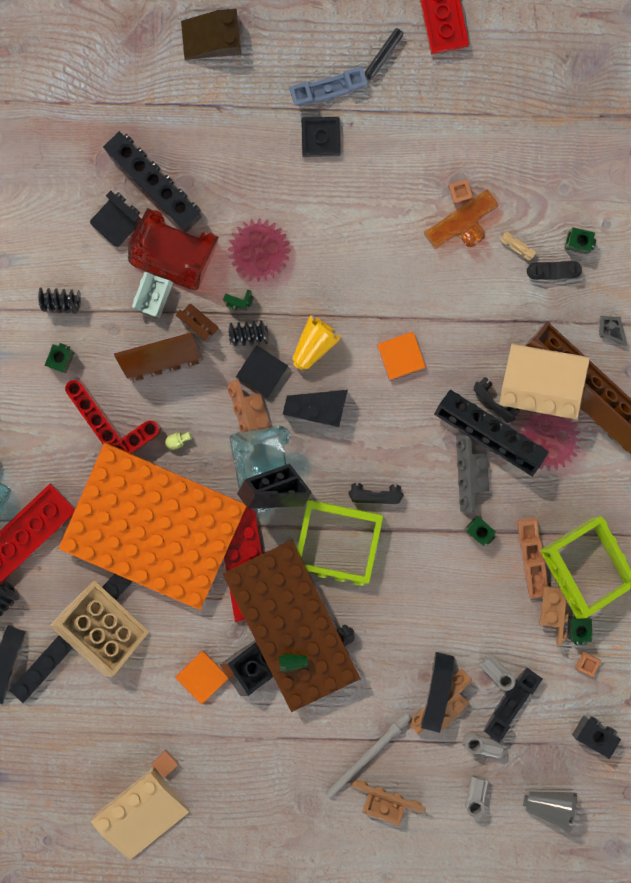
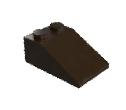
M237 9L216 10L181 21L185 60L241 55Z

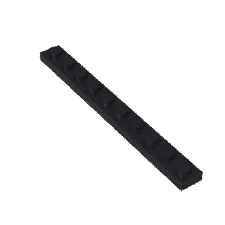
M114 573L102 588L117 600L133 581ZM58 635L9 691L24 703L73 647Z

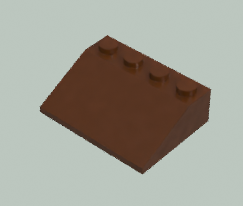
M191 332L114 353L127 379H132L133 382L143 380L144 376L151 374V377L162 375V371L167 369L170 372L180 370L182 365L188 364V367L200 364V360H203L198 339Z

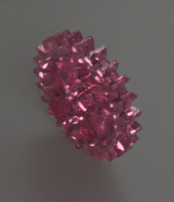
M259 218L257 224H255L251 219V225L248 226L243 222L244 229L237 227L239 233H232L235 240H229V243L233 245V247L228 248L229 252H233V254L229 255V259H235L232 262V266L238 265L237 273L243 270L242 277H246L249 274L250 281L253 280L254 276L257 277L258 282H260L261 277L268 281V275L275 278L274 272L281 273L279 267H286L283 260H289V257L285 255L290 253V249L285 248L289 245V241H283L287 235H280L282 228L280 227L276 230V223L269 226V221L266 220L262 224ZM259 233L261 238L259 241H252L251 235ZM265 236H269L262 246L263 253L259 252L254 263L250 265V261L256 255L255 248H260ZM269 243H276L278 247L275 251H269L267 246ZM244 249L251 251V255L248 258L241 256V252ZM260 259H265L268 264L266 267L260 268L257 266V262Z
M534 412V419L527 417L529 423H522L525 430H519L518 432L530 440L535 437L539 438L541 446L546 450L551 447L557 449V456L550 458L547 455L539 469L542 470L544 465H546L547 470L550 471L553 465L555 470H558V464L565 467V460L572 462L570 455L577 456L573 450L580 449L579 446L575 445L576 442L581 441V439L576 438L580 431H574L577 424L571 425V418L566 420L565 417L540 413L538 416ZM543 421H548L551 424L548 432L541 430V423ZM534 430L541 432L545 436L552 435V440L563 445L564 449H560L552 443L545 444L546 439L535 434ZM560 431L567 433L568 437L564 442L559 441L557 438Z

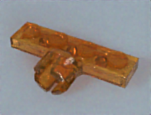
M487 189L424 232V235L434 249H437L455 236H459L467 247H473L476 245L475 241L480 243L485 237V231L478 223V220L497 208L498 202Z

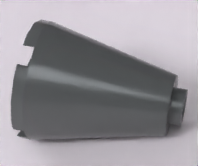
M529 791V795L525 794L523 806L526 807L527 812L566 832H571L578 793Z

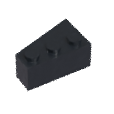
M348 390L287 395L283 415L339 428Z
M289 463L244 479L237 495L248 509L301 507L305 505L312 492Z

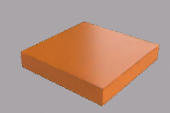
M414 332L377 344L389 380L426 368Z
M204 650L175 676L201 705L228 679L225 672Z

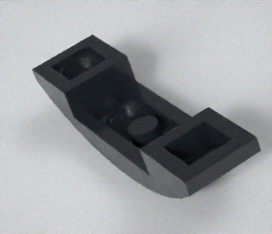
M7 626L0 643V704L4 703L11 673L27 632L11 626Z
M435 652L433 672L426 708L423 712L421 729L437 733L441 731L450 693L454 656Z
M526 667L515 680L514 687L505 693L485 726L484 732L500 743L510 729V723L529 695H533L543 678Z

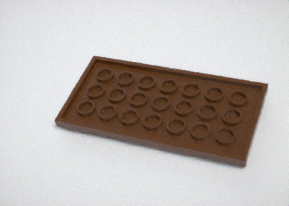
M292 539L223 573L291 712L361 679ZM284 653L307 655L308 667L287 673L280 671L279 655H284Z

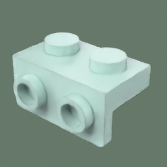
M144 272L137 294L134 297L132 308L160 318L173 282Z

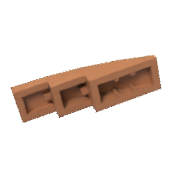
M536 517L517 520L529 598L542 597L543 586H548L545 560L540 552L542 543L539 538L538 521Z

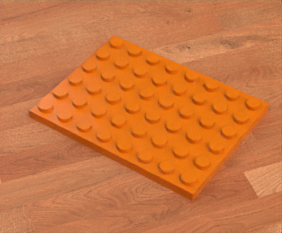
M105 442L58 549L201 610L246 506L241 501Z

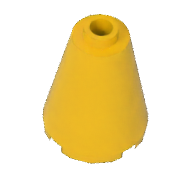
M310 315L293 354V365L300 370L304 368L309 369L340 341L342 336L339 333L337 335L333 334L334 329L319 318L314 320L313 315Z

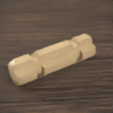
M505 232L501 237V242L506 245L508 243L511 249L520 255L523 254L524 258L529 261L535 256V250L531 247L527 248L528 245L516 237L513 238V235L509 232Z

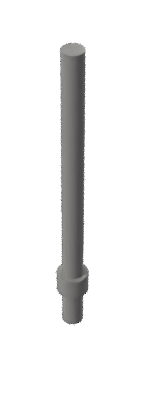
M406 713L397 723L394 722L389 727L390 730L325 793L327 797L331 799L395 735L398 736L402 732V728L412 719L411 716Z

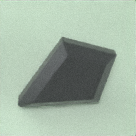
M600 316L599 335L626 346L627 341L621 317Z

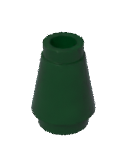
M289 653L279 655L280 671L287 673L308 667L307 655Z

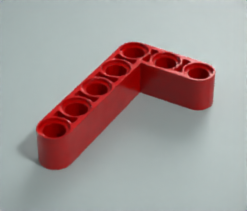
M70 380L66 383L65 391L102 444L106 442L115 447L121 446L124 451L133 454L160 434L161 427L157 422L146 421L122 438L83 382ZM74 384H78L80 387L77 394L72 392ZM86 399L91 402V406L87 410L83 408V401ZM96 415H100L102 418V422L98 426L94 424V417ZM149 424H153L156 428L155 433L152 435L147 433V426ZM108 430L113 433L111 441L105 439V433ZM134 435L140 438V443L137 446L131 442V438Z

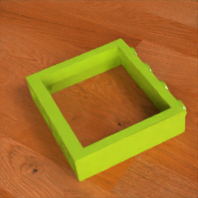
M308 499L297 549L301 558L312 509L375 522L364 576L305 564L307 570L316 573L315 576L327 578V575L335 577L334 580L345 582L348 579L353 580V584L364 586L365 583L369 584L383 515Z
M602 516L590 518L540 550L576 619L588 618L631 589V568L627 563L626 556L621 552L616 538L609 530L607 521ZM594 528L623 584L588 606L558 550Z

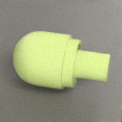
M190 432L172 434L165 440L166 447L170 450L181 448L185 445V441L192 439Z

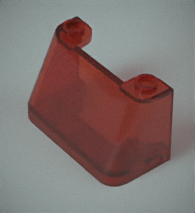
M147 208L128 242V261L132 266L145 272L170 280L187 289L198 290L219 237L211 232H203L198 238L165 224V219L159 211Z

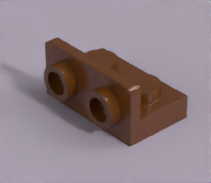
M189 304L183 311L180 309L176 314L181 321L206 342L219 329L216 324L192 304Z

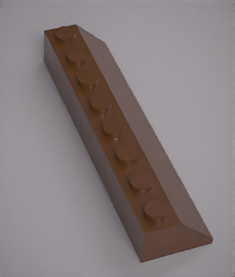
M548 321L525 344L528 347L585 356ZM589 360L580 409L587 413L597 425L601 426L611 438L615 439L625 451L631 454V398Z

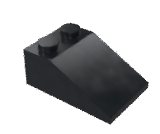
M255 640L220 664L240 696L251 695L273 677Z

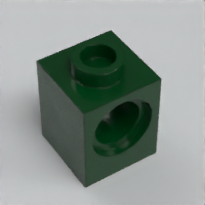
M572 227L568 231L564 249L588 254L591 250H594L596 245L595 232ZM578 237L584 238L585 246H581L578 243Z
M59 343L58 346L52 344L44 366L67 373L75 352L70 351V346ZM60 352L64 354L62 362H58L56 359L57 354Z
M477 515L464 529L482 546L485 544L489 545L495 538L494 534L496 531ZM479 527L486 529L483 537L477 536V529Z
M568 616V639L574 642L575 645H586V642H592V618L576 619L575 616ZM583 626L584 632L581 635H577V628Z

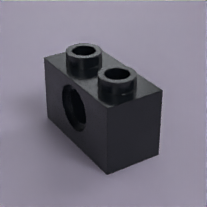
M583 715L572 734L573 737L610 759L621 741L616 735L617 731L610 726L604 728L600 725L601 722L593 716L588 718ZM596 732H601L600 738H593Z

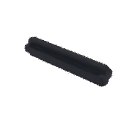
M394 29L365 71L367 78L372 80L397 46L404 34L400 29Z

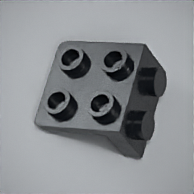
M110 190L106 195L109 199L108 202L90 220V224L113 246L119 247L143 220L139 216L140 212L133 205L129 207L124 203L126 199L119 192L115 194Z

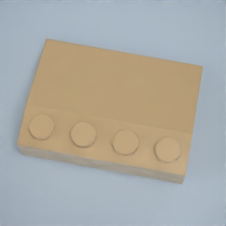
M511 344L500 405L577 420L580 413L590 357Z
M95 580L50 625L56 633L105 677H113L149 633L141 623Z
M153 767L98 811L92 818L91 823L104 839L131 860L188 814L190 810Z

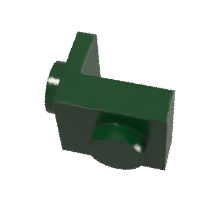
M248 289L244 300L225 293L223 302L226 303L227 308L232 310L240 308L246 311L247 307H251L254 296H251L252 291Z

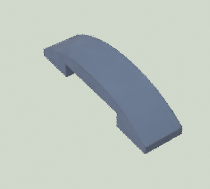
M360 66L346 70L343 74L309 84L304 82L289 86L294 106H302L349 94L366 87L368 83L363 67Z

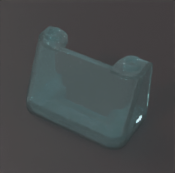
M276 426L237 432L230 435V445L239 489L244 479L287 465L284 445L288 444L291 438L287 428ZM255 508L253 510L260 514L272 508Z

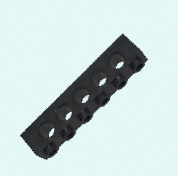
M118 131L103 146L104 150L187 233L202 218L199 213L201 209L196 203H190L186 199L188 196L181 188L177 190L173 186L174 181L167 174L163 176L159 172L161 168L154 161L150 163L146 159L148 155L140 147L136 149L132 145L134 141L128 134L123 135ZM126 150H131L132 154L130 157H123V153ZM139 164H145L143 171H136ZM153 177L159 178L156 185H150V180ZM166 191L172 192V196L169 199L163 198V194ZM180 204L186 206L185 211L182 213L176 211L177 206Z
M451 389L442 399L434 413L435 416L532 477L549 453L541 445L533 442L525 435L514 430Z

